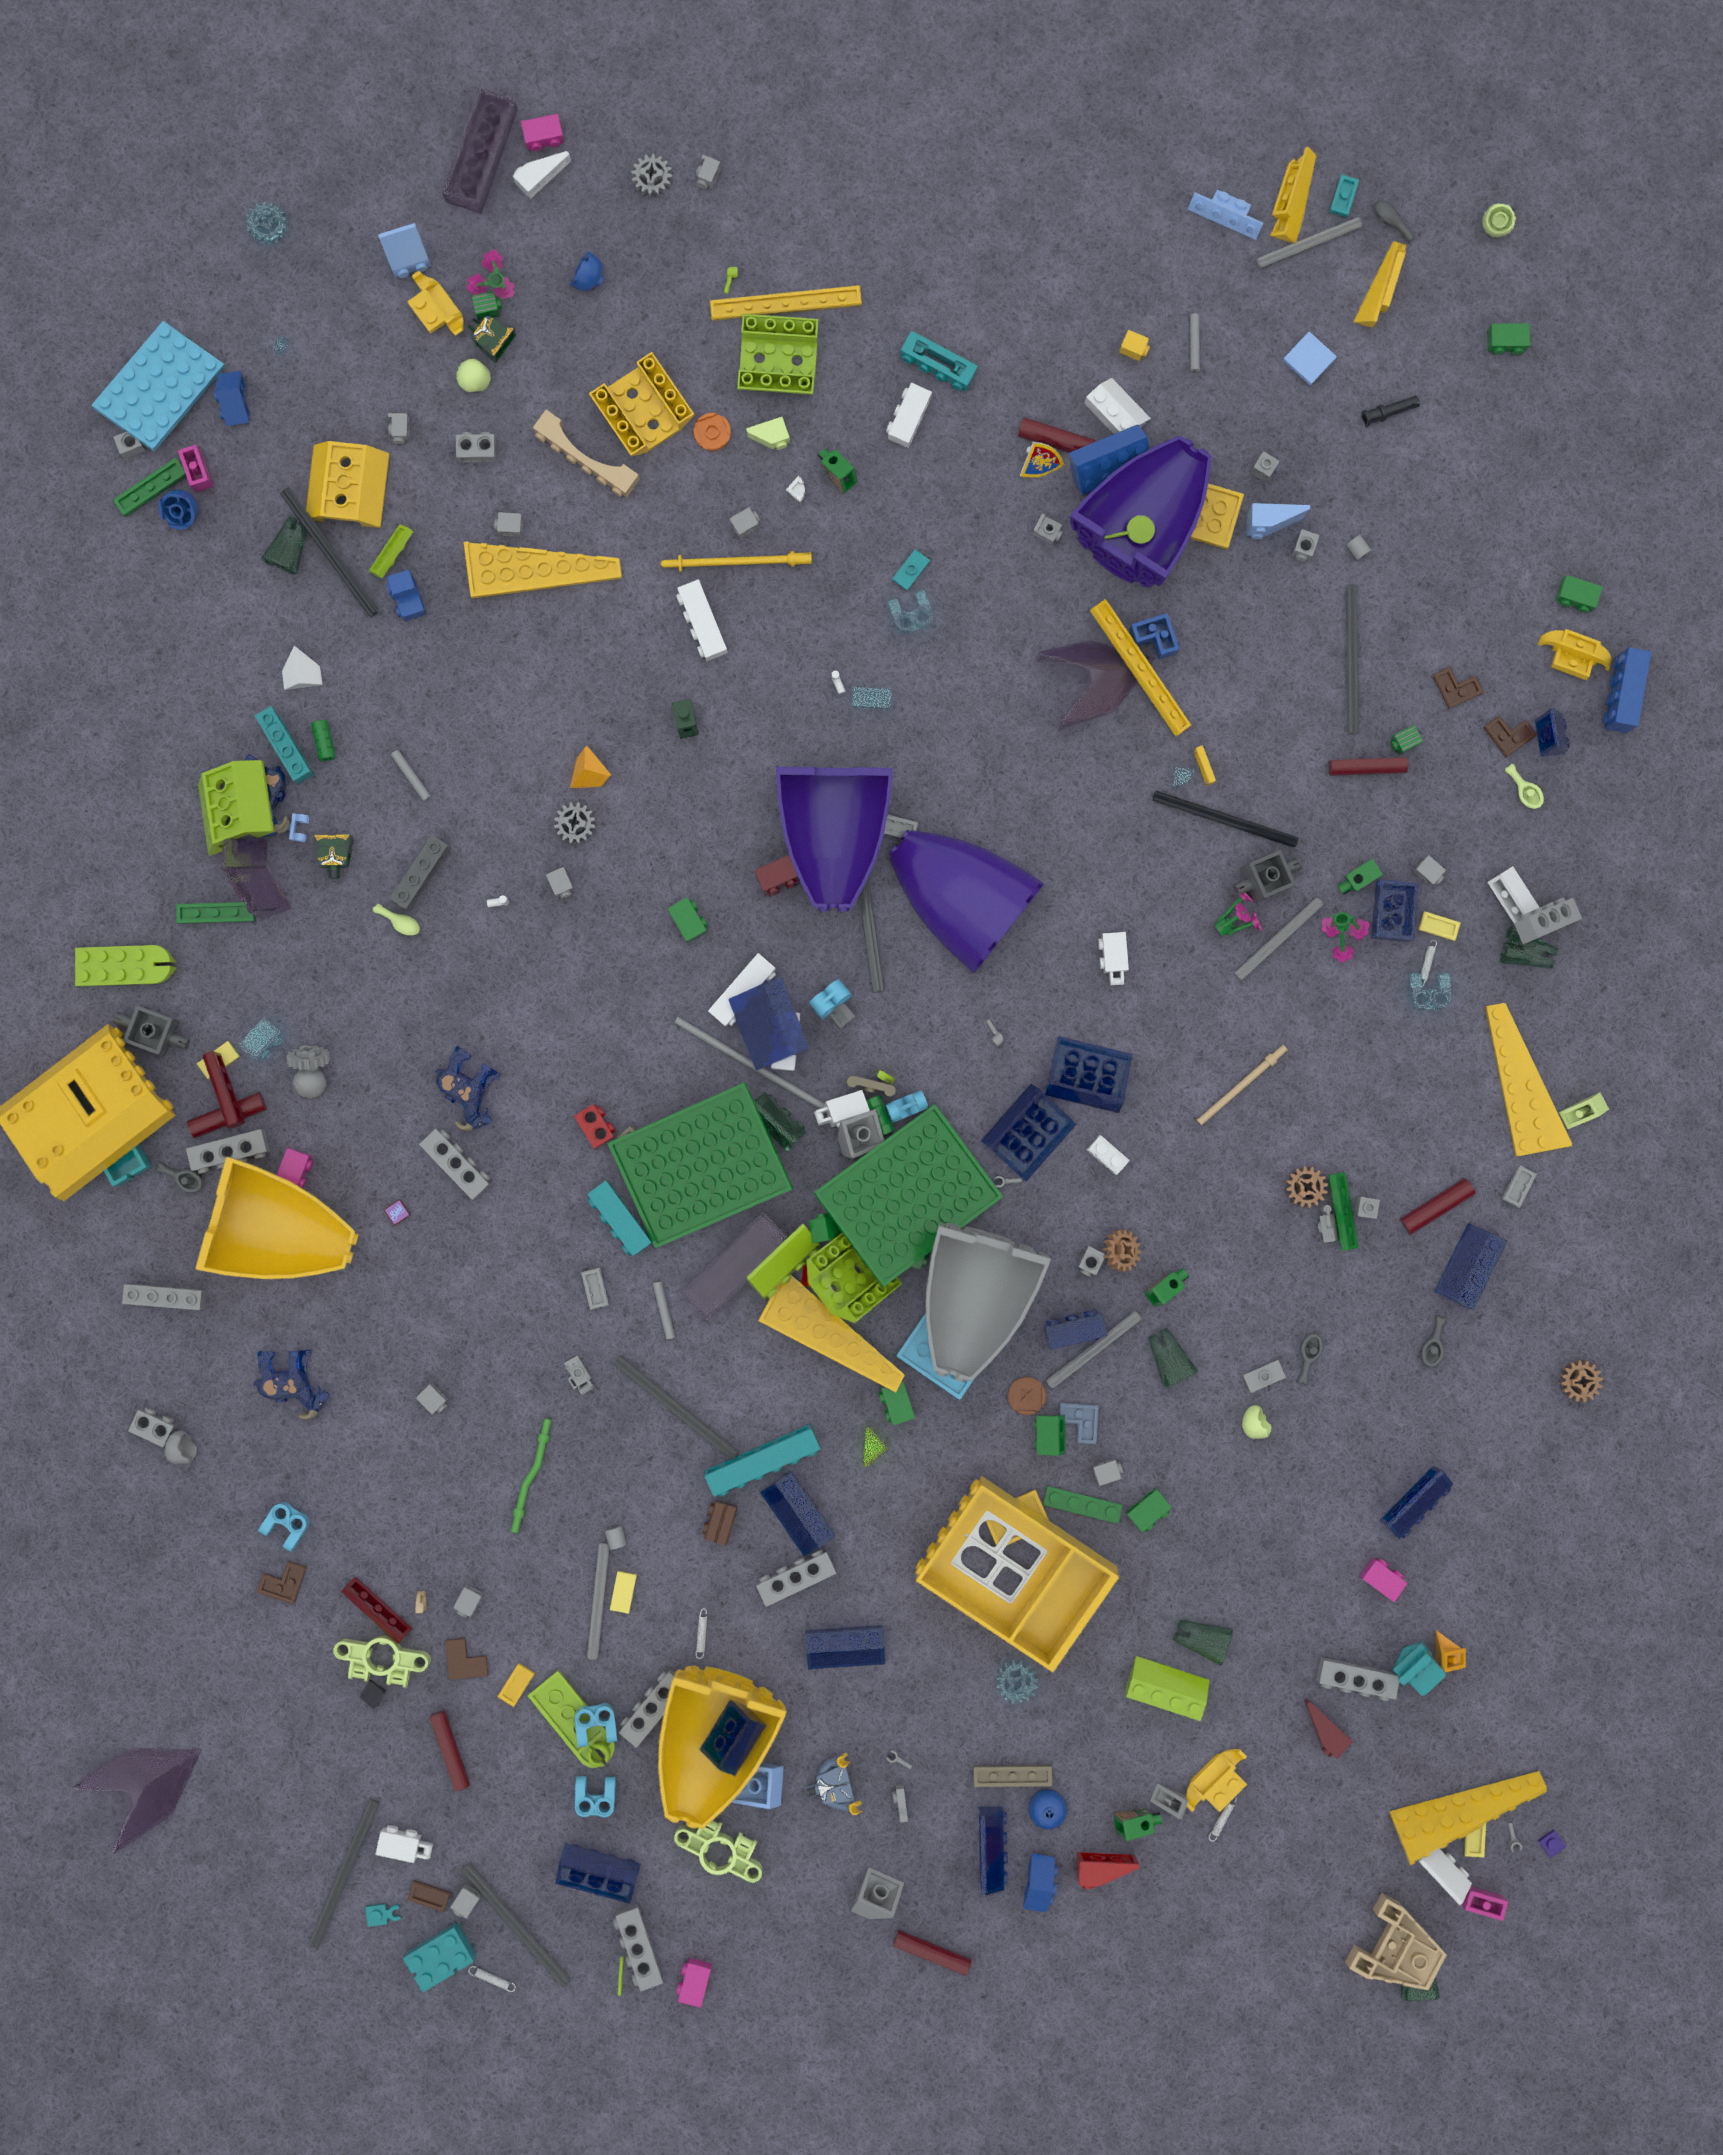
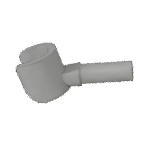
M989 1019L986 1023L994 1034L991 1040L996 1046H999L1004 1041L1003 1036L996 1030Z
M995 1177V1179L1001 1178L1003 1180L1002 1185H995L999 1188L1005 1184L1022 1182L1021 1178Z
M890 1750L895 1754L896 1758L890 1759L887 1756L886 1759L889 1762L893 1763L896 1761L908 1769L912 1768L911 1764L899 1757L896 1750Z
M1508 1823L1510 1832L1508 1846L1514 1852L1513 1846L1518 1844V1849L1521 1851L1522 1845L1516 1839L1513 1823Z

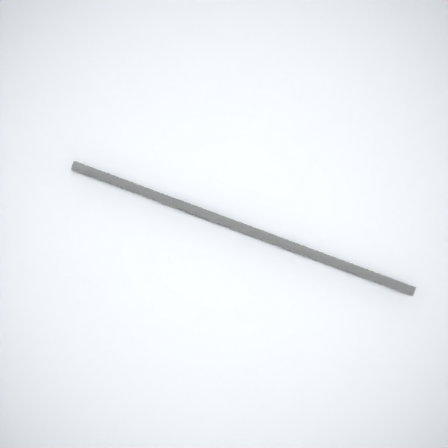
M677 1017L674 1023L801 1099L818 1109L824 1108L825 1103L692 1024L680 1017Z

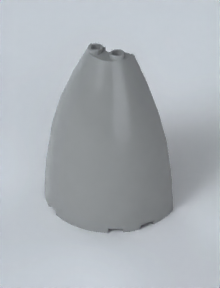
M943 1223L938 1225L926 1287V1324L929 1348L936 1374L947 1377V1374L955 1375L954 1379L961 1382L966 1380L972 1381L997 1356L1024 1320L1046 1274L1051 1260L1050 1257L1042 1252L1036 1254L1037 1251L1027 1245L1019 1243L1017 1246L1011 1239L968 1226L960 1229L959 1225L946 1223V1226Z

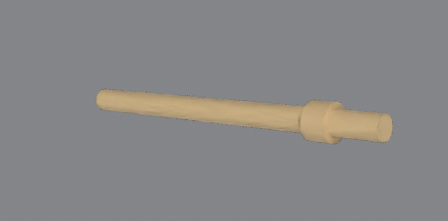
M1282 1045L1273 1054H1268L1258 1067L1197 1119L1198 1123L1202 1126L1269 1066L1275 1065L1278 1062L1277 1059L1288 1049Z

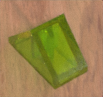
M866 1426L863 1467L869 1466L888 1449L886 1444L870 1426Z

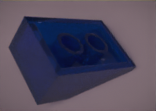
M1555 708L1549 709L1535 719L1541 757L1564 754L1570 746L1569 739L1565 734V718Z

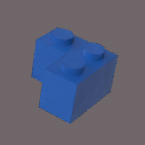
M235 371L219 374L218 381L215 382L216 390H214V397L221 407L219 408L221 419L225 420L226 426L249 423L250 411L245 398L246 385L242 372Z
M409 570L387 576L389 583H386V587L393 600H397L398 606H395L399 617H402L404 621L427 615L416 580Z
M1168 613L1131 624L1129 632L1137 646L1153 642L1158 660L1178 653L1179 646Z
M1032 1853L1029 1861L1028 1881L1024 1892L1023 1909L1047 1912L1048 1906L1052 1905L1053 1895H1056L1057 1883H1054V1877H1057L1058 1866L1055 1865V1857Z

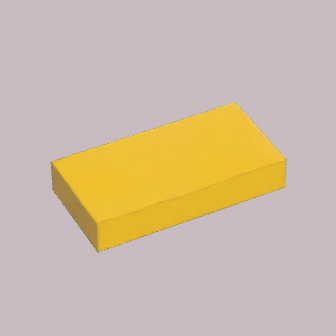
M1203 745L1196 747L1194 755L1205 784L1207 786L1214 784L1216 779Z
M518 1663L499 1693L498 1698L514 1707L535 1673Z

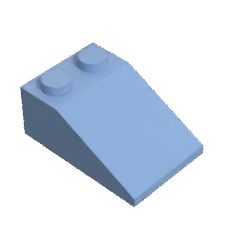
M415 223L378 234L395 277L405 278L411 272H423L428 269L427 267L431 266L425 245Z
M1253 503L1247 512L1246 536H1251V539L1256 540L1262 539L1304 519L1310 510V505Z
M761 1763L756 1773L731 1803L766 1809L781 1806L784 1766Z

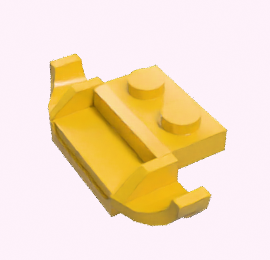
M420 271L413 274L412 277L421 292L407 302L428 332L431 334L444 324L447 325L455 337L464 331L462 313L440 283L433 278L425 276Z
M1565 629L1547 632L1541 636L1538 642L1539 646H1553L1552 651H1555L1551 668L1584 680L1589 678L1592 666H1595L1597 663L1604 665L1606 671L1610 669L1611 655L1601 645V642Z
M1229 1749L1217 1753L1190 1780L1186 1791V1797L1189 1800L1186 1807L1193 1812L1201 1799L1203 1801L1207 1799L1220 1812L1247 1785L1234 1771L1236 1769L1235 1765L1239 1761L1245 1760L1247 1756L1240 1749Z

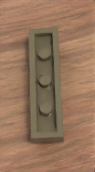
M1051 1765L974 1766V1787L1052 1786Z

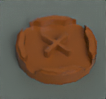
M1028 1376L1015 1380L1009 1387L1007 1395L1013 1410L1023 1415L1037 1413L1043 1407L1046 1400L1045 1388L1041 1382Z

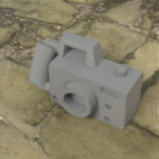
M1323 1205L1320 1208L1323 1215L1320 1216V1222H1318L1319 1232L1323 1234L1324 1243L1337 1241L1339 1237L1335 1213L1330 1214L1331 1207Z
M579 1355L564 1363L566 1370L571 1375L568 1381L573 1389L578 1388L580 1394L584 1395L594 1388L590 1381L592 1377ZM571 1379L574 1380V1382L576 1383V1386L573 1385Z

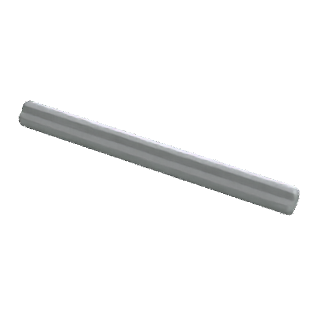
M1359 217L1259 257L1256 259L1259 268L1265 267L1360 228L1362 226L1361 219Z
M1315 898L1235 972L1236 977L1240 980L1244 979L1323 906V902L1319 898Z
M1136 1311L1131 1313L1046 1380L1051 1388L1056 1387L1141 1320V1316Z
M600 1543L598 1548L587 1658L591 1660H596L599 1652L609 1557L608 1543Z

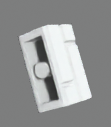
M1101 1135L1086 1149L1101 1164L1109 1168L1114 1175H1117L1130 1161Z

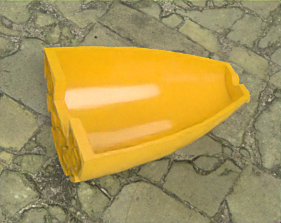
M228 1156L226 1157L216 1192L217 1199L209 1228L205 1232L197 1261V1270L229 1276L283 1279L327 1273L344 1269L346 1263L351 1264L353 1252H350L351 1246L356 1245L359 1234H356L355 1230L336 1212L316 1196L295 1183L258 1166Z
M687 1666L685 1670L678 1669L675 1672L666 1702L659 1740L658 1768L665 1818L674 1823L683 1820L691 1828L698 1827L703 1829L740 1794L758 1770L775 1740L787 1712L781 1700L776 1701L772 1698V1692L765 1687L757 1688L752 1684L753 1681L748 1678L718 1668L706 1666L705 1670H701L697 1666Z

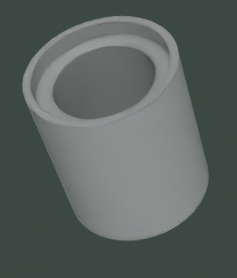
M1358 535L1346 545L1357 561L1364 554H1368L1371 551L1361 535Z
M622 1526L612 1530H605L610 1550L627 1545Z

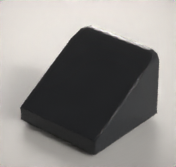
M370 1680L360 1698L371 1708L375 1709L387 1690Z

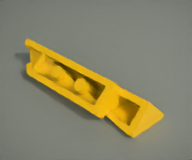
M1309 147L1304 149L1303 156L1298 160L1293 159L1288 164L1272 213L1278 220L1270 236L1292 244L1296 243L1316 160V154Z
M1393 241L1354 320L1355 323L1373 328L1377 322L1379 312L1386 313L1390 306L1405 257V244Z

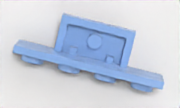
M1219 190L1216 191L1212 200L1195 192L1188 207V210L1255 240L1263 225V222L1247 216L1251 204Z

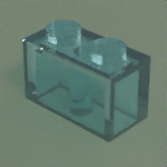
M263 1017L240 1042L239 1046L255 1061H264L271 1054L269 1050L274 1045L277 1047L284 1040L282 1036L285 1032L269 1018Z

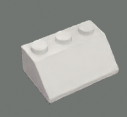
M1113 378L1097 386L1086 397L1084 403L1113 434L1137 424L1142 427L1151 419Z
M1441 1848L1433 1851L1430 1856H1424L1418 1861L1461 1905L1472 1884L1467 1879L1470 1875L1462 1867L1458 1869L1454 1865L1456 1860L1448 1852L1444 1854L1440 1850Z

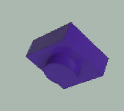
M1554 1829L1538 1840L1550 1858L1566 1848Z

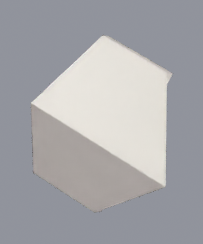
M294 646L282 670L284 690L322 685L320 666Z

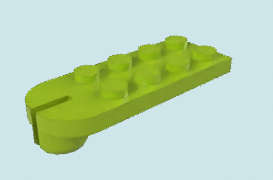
M157 945L75 948V986L161 984L169 979L177 967L155 966V964L166 962L175 964L176 960L166 948Z
M558 1669L529 1693L528 1697L582 1764L591 1768L603 1767L613 1756L615 1742L607 1743L606 1727L599 1725L586 1729L588 1746L578 1747L575 1713L579 1707L588 1705ZM582 1713L579 1718L581 1721L586 1722L590 1719V1715ZM595 1748L599 1749L604 1754L605 1759L601 1757V1755L597 1752Z

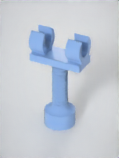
M293 813L292 821L288 828L290 831L289 839L291 841L306 842L307 835L296 833L297 822L308 824L309 816ZM273 821V826H275V824H280L281 822Z

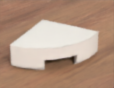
M798 476L786 489L800 503L805 493L802 479Z

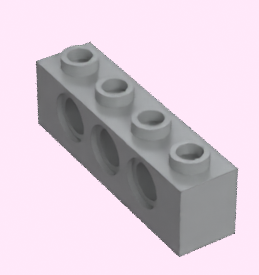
M1563 897L1521 915V920L1515 922L1514 925L1522 943L1525 944L1582 919L1574 899L1565 900Z
M259 1129L186 1148L191 1171H198V1174L209 1172L211 1167L223 1168L227 1157L225 1151L228 1147H231L233 1150L231 1158L247 1162V1158L253 1156L254 1159L266 1157L265 1153L270 1152L265 1130ZM247 1142L252 1146L248 1153L244 1150V1145ZM209 1152H212L214 1154V1159L212 1162H208L207 1160V1154Z
M434 1129L419 1145L472 1200H475L491 1185L489 1182L491 1178L483 1170L479 1172L476 1169L477 1163L471 1157L466 1158L462 1154L464 1150L457 1143L452 1144L449 1140L451 1136L444 1129L441 1131ZM442 1144H446L448 1147V1151L444 1155L439 1152V1147ZM458 1157L461 1160V1166L456 1169L453 1167L452 1162ZM470 1171L475 1175L472 1182L466 1180V1174Z
M124 1284L122 1304L204 1310L207 1290Z
M819 1549L811 1553V1558L805 1560L802 1557L794 1561V1566L787 1568V1566H783L777 1569V1574L773 1576L766 1574L760 1577L756 1587L765 1606L774 1604L835 1575L837 1571L828 1551ZM812 1563L817 1564L819 1570L815 1573L808 1570V1566ZM793 1572H798L801 1575V1579L793 1581L790 1575ZM780 1580L784 1586L781 1589H775L773 1582Z
M1323 1657L1320 1658L1316 1680L1321 1684V1687L1332 1689L1333 1686L1339 1687L1340 1691L1351 1693L1352 1690L1358 1691L1359 1695L1370 1697L1371 1694L1377 1695L1378 1699L1389 1701L1390 1698L1396 1699L1399 1686L1396 1673ZM1337 1672L1343 1673L1340 1680L1334 1679ZM1356 1676L1362 1677L1359 1684L1353 1683ZM1375 1680L1381 1681L1378 1688H1373L1372 1686Z
M671 1669L667 1673L663 1671L657 1678L659 1683L655 1687L650 1686L644 1694L646 1696L645 1700L642 1703L638 1701L632 1708L634 1713L631 1717L628 1718L626 1716L619 1724L621 1727L619 1734L636 1748L664 1715L668 1695H661L659 1689L666 1687L670 1691L675 1674ZM650 1702L655 1703L657 1709L650 1711L647 1708V1704ZM642 1718L645 1724L637 1726L634 1719Z
M638 1903L615 1911L616 1918H613L616 1930L620 1929L622 1937H619L622 1949L626 1948L628 1955L625 1957L628 1967L633 1968L634 1974L632 1979L635 1987L639 1986L641 1992L662 1984L663 1978ZM634 1925L636 1930L633 1933H629L626 1931V1927ZM640 1944L643 1948L636 1952L632 1949V1946ZM641 1963L649 1965L646 1970H640L638 1966Z

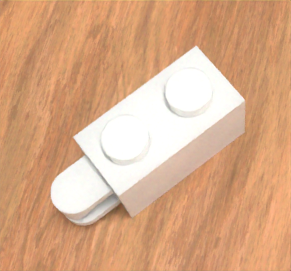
M1126 932L1103 933L1101 938L1098 939V948L1102 950L1103 955L1099 959L1100 969H1104V973H1109L1110 986L1124 985V972L1129 970ZM1119 972L1120 977L1113 978V973Z
M860 1090L826 1101L824 1108L816 1110L814 1114L818 1125L830 1122L831 1128L835 1126L839 1128L840 1122L870 1110L863 1091ZM826 1113L828 1118L824 1119L823 1114Z
M388 1825L387 1828L384 1827L381 1830L376 1855L414 1863L417 1858L430 1859L433 1844L421 1841L422 1835L417 1834L416 1830L407 1829L406 1832L400 1831L397 1826ZM419 1847H423L424 1851L420 1852Z

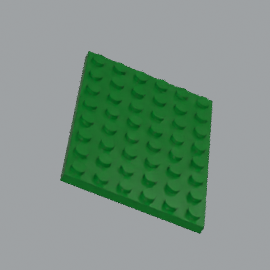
M746 1082L607 1143L655 1248L793 1189Z
M936 1104L813 1193L881 1287L887 1285L932 1251L940 1223L945 1224V1226L946 1223L957 1224L961 1229L1003 1197Z

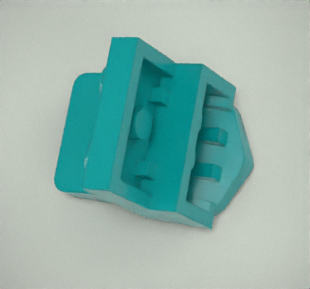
M1422 1640L1405 1646L1397 1662L1393 1665V1671L1398 1675V1681L1403 1686L1408 1682L1422 1696L1432 1690L1446 1675Z

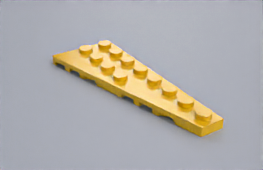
M464 542L470 596L472 599L622 579L619 558Z
M1506 1003L1486 1006L1515 1156L1572 1146L1567 1131Z
M790 1275L792 1278L785 1285L781 1284L776 1288L778 1291L767 1303L759 1319L760 1323L895 1393L897 1392L905 1375L840 1317L832 1315L825 1304L792 1275Z
M1537 1771L1390 1811V1816L1409 1864L1413 1865L1415 1861L1422 1857L1430 1856L1433 1851L1448 1846V1843L1455 1839H1461L1478 1830L1486 1822L1498 1819L1499 1815L1508 1810L1516 1809V1806L1525 1801L1529 1802L1547 1792V1787L1540 1772Z

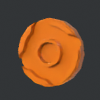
M713 412L699 417L693 429L694 438L698 445L709 451L720 450L725 447L731 436V428L727 419Z

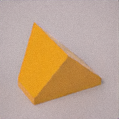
M588 746L584 747L576 759L570 788L601 787L611 776L610 772Z
M1436 1630L1437 1663L1445 1673L1466 1668V1648H1460Z

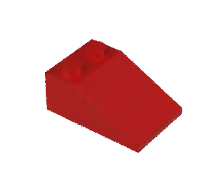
M1077 1852L1076 1878L1079 1886H1082L1084 1889H1093L1094 1886L1099 1887L1139 1869V1863L1135 1854Z

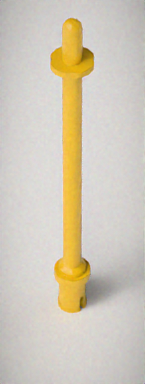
M790 551L787 555L702 559H682V556L678 555L677 560H662L660 565L663 568L679 567V572H682L683 567L788 563L791 567H794L796 564H812L811 552L794 553V551Z

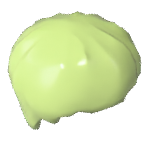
M1494 204L1484 213L1482 220L1483 229L1492 237L1506 236L1514 229L1515 213L1509 205Z
M467 359L462 362L456 373L458 385L467 392L484 391L490 384L491 376L488 368L477 359Z
M1258 1405L1250 1406L1242 1419V1428L1245 1434L1252 1439L1269 1437L1271 1425L1266 1421L1262 1408Z

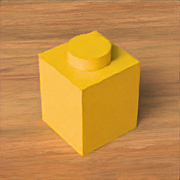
M1128 330L1119 353L1140 361L1141 357H1146L1150 346L1147 345L1149 338Z

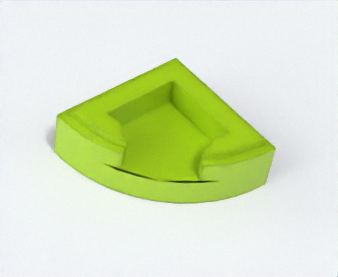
M881 1070L876 1074V1077L890 1085L895 1081V1078Z

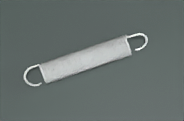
M1436 946L1427 947L1419 979L1427 981Z
M701 1612L698 1622L696 1657L697 1652L705 1651L707 1616L701 1617Z
M1228 1803L1223 1808L1211 1831L1213 1835H1220L1235 1806L1234 1804Z
M479 1968L474 1975L469 1971V1974L472 1976H476L505 1990L508 1989L510 1982Z

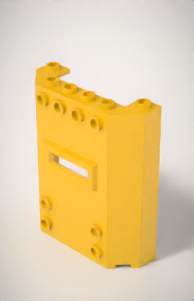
M109 1024L0 1106V1124L36 1179L41 1184L44 1182L51 1189L50 1193L62 1201L67 1200L176 1116L172 1110L174 1107L168 1099L164 1100L157 1096L153 1083L144 1077L145 1071L135 1064L134 1055L124 1048L126 1043L122 1038L124 1036L123 1032L118 1027L114 1028ZM72 1081H76L95 1109L91 1115L87 1114L68 1086Z

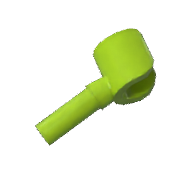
M729 267L727 269V282L724 293L728 294L732 278H738L737 267Z

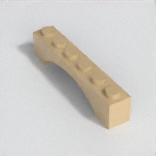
M545 410L533 426L536 433L535 437L543 443L545 441L550 443V447L555 452H563L567 455L566 459L572 464L576 462L582 466L581 469L586 474L591 475L592 473L597 476L596 480L604 486L607 484L611 486L612 491L619 497L624 495L627 498L639 482V474L624 464L621 467L605 465L581 453L572 445L562 431V420L548 410Z

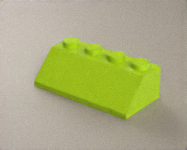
M802 1224L746 1277L749 1285L764 1300L767 1297L769 1299L772 1298L778 1291L776 1288L781 1284L785 1285L792 1278L790 1275L795 1270L797 1272L806 1265L805 1261L819 1251L820 1243L812 1242L811 1232Z
M1135 1656L1124 1694L1128 1698L1201 1721L1207 1703L1210 1680Z

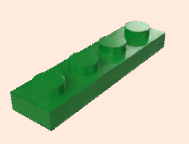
M174 458L113 499L121 513L127 517L185 478V470L179 460Z
M255 903L176 904V919L178 924L255 922Z
M1346 1173L1329 1175V1186L1332 1191V1204L1335 1208L1341 1249L1346 1251L1359 1248Z
M1047 1486L1043 1501L1045 1506L1117 1524L1119 1523L1123 1506L1119 1503Z

